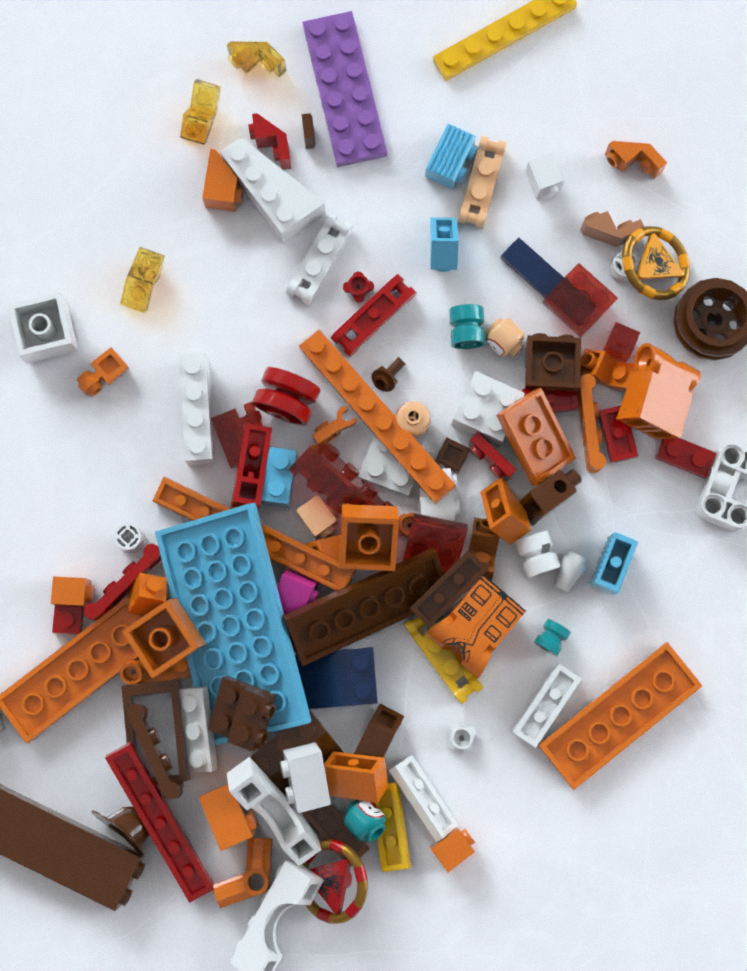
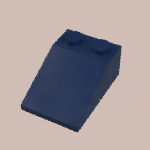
M373 647L337 650L305 666L300 664L297 655H295L308 709L378 704Z

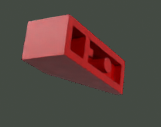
M245 423L230 505L231 509L250 503H256L257 511L260 507L272 433L271 427Z

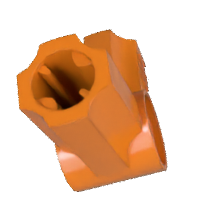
M249 838L245 873L213 884L214 895L220 908L261 895L270 888L272 882L270 873L273 839ZM256 873L260 874L264 879V886L260 890L254 889L251 885V877Z

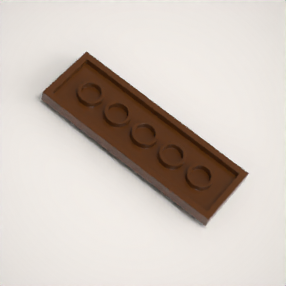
M433 548L428 549L396 564L395 571H380L283 615L300 664L305 666L414 615L415 613L410 607L443 575L437 551Z

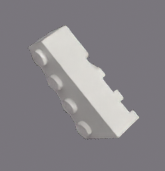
M242 137L220 152L223 160L237 176L240 187L243 188V191L283 243H286L326 214L325 203Z

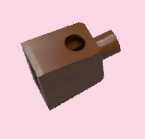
M571 469L566 474L561 470L557 471L529 491L520 501L527 512L528 520L533 526L577 492L575 487L582 482V479L574 469Z

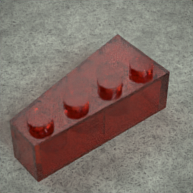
M321 443L309 446L288 469L295 476L301 473L307 479L308 483L306 486L313 492L317 491L327 496V504L338 513H341L342 504L394 506L389 501L384 502L377 495L379 493L377 488L368 481L365 483L358 476L360 474L358 469L349 462L346 464L339 457L341 455L339 450L330 443L328 445Z

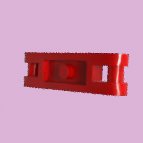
M399 274L387 282L331 336V339L336 344L339 343L344 348V352L349 357L354 355L375 332L417 294L412 287L408 288L403 283L404 279ZM394 290L401 294L397 299L391 294ZM351 330L357 335L353 341L346 336Z
M155 544L145 546L143 550L144 556L137 563L131 562L123 570L124 576L117 583L112 581L103 590L104 595L96 603H88L84 607V615L88 619L96 621L116 606L129 593V589L139 573L148 574L162 560L158 546Z

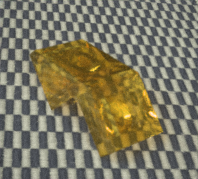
M230 41L227 44L229 61L235 68H241L246 74L259 62L268 72L271 73L273 71L278 77L286 72L285 59L268 42Z
M199 79L194 81L190 107L183 113L180 138L203 145L206 144L218 111L221 86Z
M143 247L138 249L125 280L120 305L143 313L148 310L153 286L160 279L165 255Z

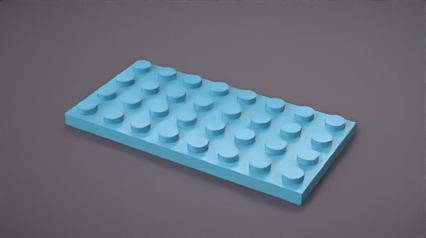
M256 503L246 504L156 531L155 535L171 598L177 597L206 642L205 646L187 657L193 686H208L211 716L222 677L230 676L276 694L274 701L276 710L268 722V733L312 722L289 631L283 619L284 612ZM214 733L215 745L227 743V737Z

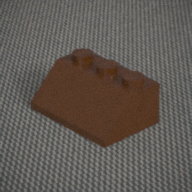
M310 709L309 713L312 722L284 729L250 756L285 796V788L289 787L288 778L283 777L280 761H284L283 750L316 742L322 752L323 763L326 762L333 751L343 752Z

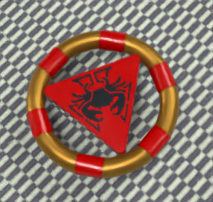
M336 839L320 840L321 851L332 850L343 854L347 859L309 869L324 880L318 893L333 912L321 908L314 899L311 905L305 906L319 920L329 924L344 923L354 918L363 908L368 891L366 870L358 854L346 843ZM317 854L308 859L302 865L308 868L309 864L317 856ZM352 864L357 881V893L353 902L342 912L346 888L352 882V875L350 873V866Z

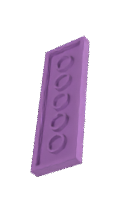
M352 11L303 21V30L336 166L341 167L386 157L387 149Z

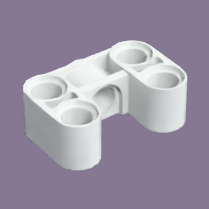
M732 443L727 444L716 453L696 504V513L702 520L730 531H737L747 526V506L731 499L738 479L747 481V448ZM725 452H730L734 456V464H730L725 460ZM706 501H711L715 504V514L707 511L705 507ZM732 511H736L741 515L742 520L740 524L733 522L731 518Z

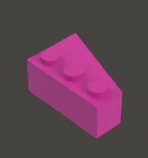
M288 568L283 573L277 587L284 615L316 601L319 593L316 591L319 582Z

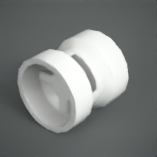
M132 523L121 524L114 533L115 543L126 552H138L145 545L146 538L144 532Z

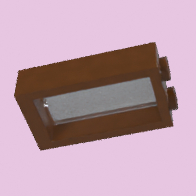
M175 679L121 686L126 742L132 741L155 783L158 785L127 716V709L131 704L136 703L146 706L149 712L146 718L150 728L154 727L161 740L157 745L161 753H166L171 761L173 768L169 771L172 778L184 787L183 781L191 780L188 772L179 689H182L181 680ZM150 695V696L132 698V697H135V696Z

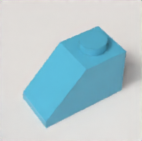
M431 217V269L440 272L457 270L459 242L457 218Z

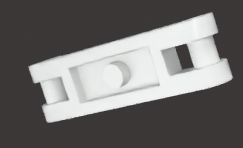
M332 213L327 215L293 280L289 283L286 294L301 298L302 302L307 305L312 303L353 229L352 223L348 221L342 222ZM332 229L340 232L337 238L329 235ZM302 282H305L309 284L310 287L308 289H305L301 287Z

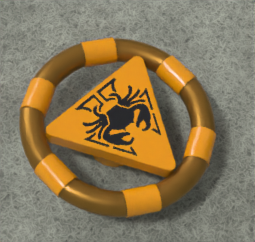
M656 226L638 228L629 235L622 251V264L625 275L631 285L640 294L653 300L675 298L684 290L690 275L689 258L682 243L673 233ZM649 236L636 274L632 259L633 248L641 239ZM659 238L669 243L675 250L678 257L679 266L674 261V259L669 254L664 245L661 243ZM679 278L673 286L664 291L656 290L641 281L644 279Z

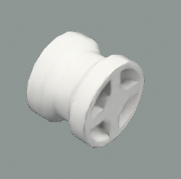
M620 252L611 263L610 275L617 282L625 283L629 282L623 269L622 252ZM632 253L634 269L637 272L640 265L639 259Z

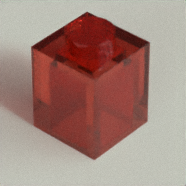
M615 322L602 351H606L616 361L627 362L641 332Z

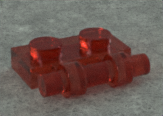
M252 402L243 405L246 415L239 418L236 408L211 418L231 469L238 465L245 423L263 426L261 423V413L259 410H256Z

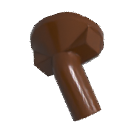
M398 357L387 369L380 366L374 370L371 379L375 387L384 392L392 391L398 382L394 376L406 363Z

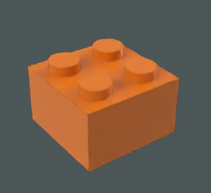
M342 504L339 569L395 571L399 529L398 507Z
M177 597L165 601L122 630V633L151 678L163 674L206 645V642Z
M228 784L198 797L220 851L252 838L257 833L256 828L259 826V822L253 810H246L229 792Z

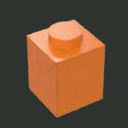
M139 573L129 589V613L146 615L166 601L167 578Z
M53 576L52 605L85 607L90 601L94 600L95 587L91 585V580L87 578Z
M456 827L446 837L432 844L430 848L449 873L475 852L471 847L475 841L466 829L460 832Z

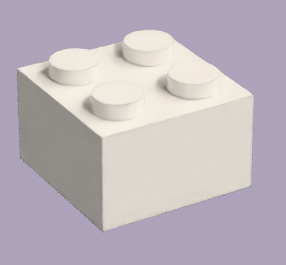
M60 292L8 305L18 355L26 364L78 351L68 303Z
M475 371L451 425L473 436L479 432L489 443L500 447L506 434L496 414L521 399L525 393Z

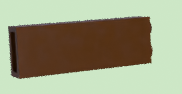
M0 784V855L113 911L119 909L121 905H127L133 893V890L129 889L133 879L138 880L146 864L142 863L145 855L142 856L136 850Z

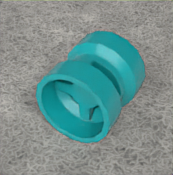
M547 619L543 625L545 632L537 635L534 643L548 653L558 656L561 651V640H567L571 632L561 624Z

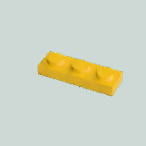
M397 782L388 783V788L379 802H374L386 816V829L377 839L382 872L412 867L400 787Z

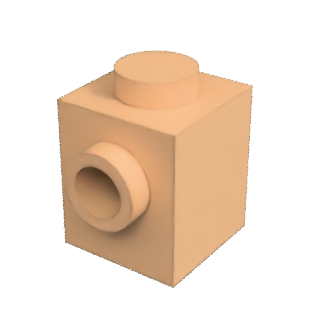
M316 495L296 510L298 516L316 540L320 537L327 538L336 531L335 526L338 522L335 517L339 514L330 502L325 504L319 495Z

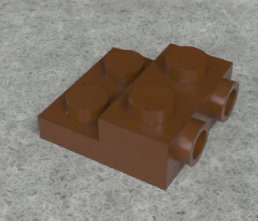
M543 333L527 335L525 348V389L535 390L536 388H542V390L579 392L581 338H574L572 335L552 337Z
M230 676L222 677L208 730L227 737V742L253 752L262 748L268 738V722L276 710V705L274 704L276 694Z

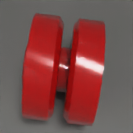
M267 367L261 379L262 384L266 388L256 391L252 404L257 409L277 419L295 425L307 426L312 414L307 405L316 403L321 392L320 388L311 381L292 372L275 367Z

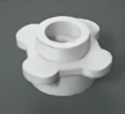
M459 723L451 724L449 728L451 735L447 741V747L450 750L461 749L465 753L472 752L474 749L472 744L473 737L477 733L475 727H463ZM463 735L464 740H459V736Z

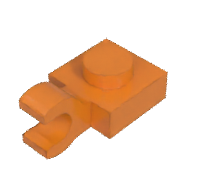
M347 406L338 410L336 421L333 420L330 423L325 421L314 429L316 433L312 436L319 449L339 436L343 430L351 428L356 424L357 420L355 417L350 421L343 420L342 416L349 411Z

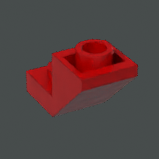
M258 113L252 114L253 124H248L250 139H256L257 149L273 147L274 160L280 161L281 169H291L287 134Z

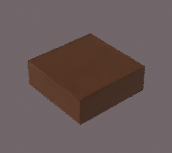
M311 113L301 114L305 148H315Z
M446 437L435 462L445 468H451V471L459 474L470 452V448Z

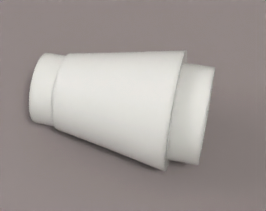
M569 550L568 554L563 556L561 568H559L554 585L569 592L588 567L586 565L589 560Z

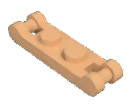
M481 136L458 223L466 224L468 222L475 224L476 228L483 229L506 142L501 140L494 142L490 141L489 137ZM485 151L494 152V159L485 157ZM473 208L480 211L479 214L469 212V209Z

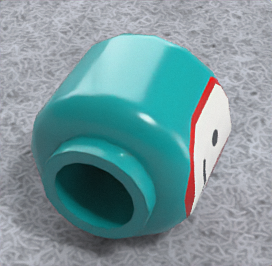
M354 800L347 806L344 824L357 840L373 842L383 834L386 829V816L374 802Z

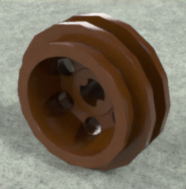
M711 278L701 280L687 289L676 305L673 317L676 337L685 350L698 358L716 361L732 357L747 345V291L731 280ZM711 299L713 304L707 306L703 300ZM723 303L730 308V311L723 308ZM693 311L699 314L697 320L693 318ZM713 320L716 324L711 326L708 322ZM730 321L736 322V330L730 328ZM722 335L725 340H716V337Z

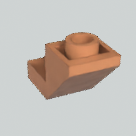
M608 211L601 214L594 212L585 217L580 231L585 236L618 247L625 244L629 235L638 228L644 227L641 219L635 222L628 220L616 228Z

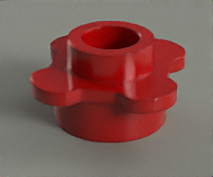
M359 271L354 272L349 281L343 284V291L350 293L354 297V301L358 303L363 302L364 296L374 290V283L368 281L363 273Z

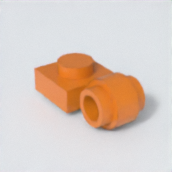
M110 347L90 363L96 370L94 373L85 371L77 378L78 387L85 395L93 397L102 390V379L108 385H111L127 372L129 367L114 349Z

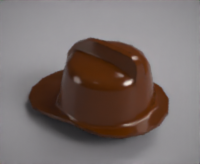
M122 807L108 817L97 811H91L98 820L122 836L140 855H144L141 847L150 835L134 807Z

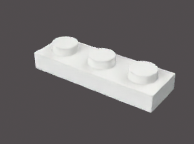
M557 663L512 732L536 748L582 679L560 663Z
M208 686L179 689L188 772H213L218 769L214 733L208 730L211 720Z
M412 755L389 770L436 842L446 837L459 826Z

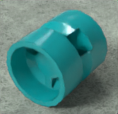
M462 304L449 309L450 325L455 327L451 330V347L455 349L483 347L486 344L485 331L480 326L484 323L483 306Z

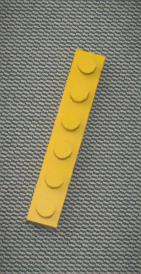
M533 0L434 55L433 62L445 81H448L576 9L577 2L575 0Z

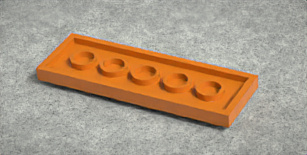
M128 596L0 694L1 710L26 744L33 741L117 676L125 660L130 658L138 659L122 630L142 618L143 615L129 613Z
M665 642L540 742L538 746L571 789L575 790L703 685L669 643Z

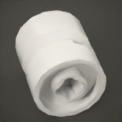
M548 531L537 533L515 542L519 556L525 558L523 568L527 579L561 568L557 554L550 550L553 543Z

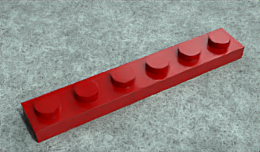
M132 741L107 754L105 757L107 763L189 903L214 890V882Z

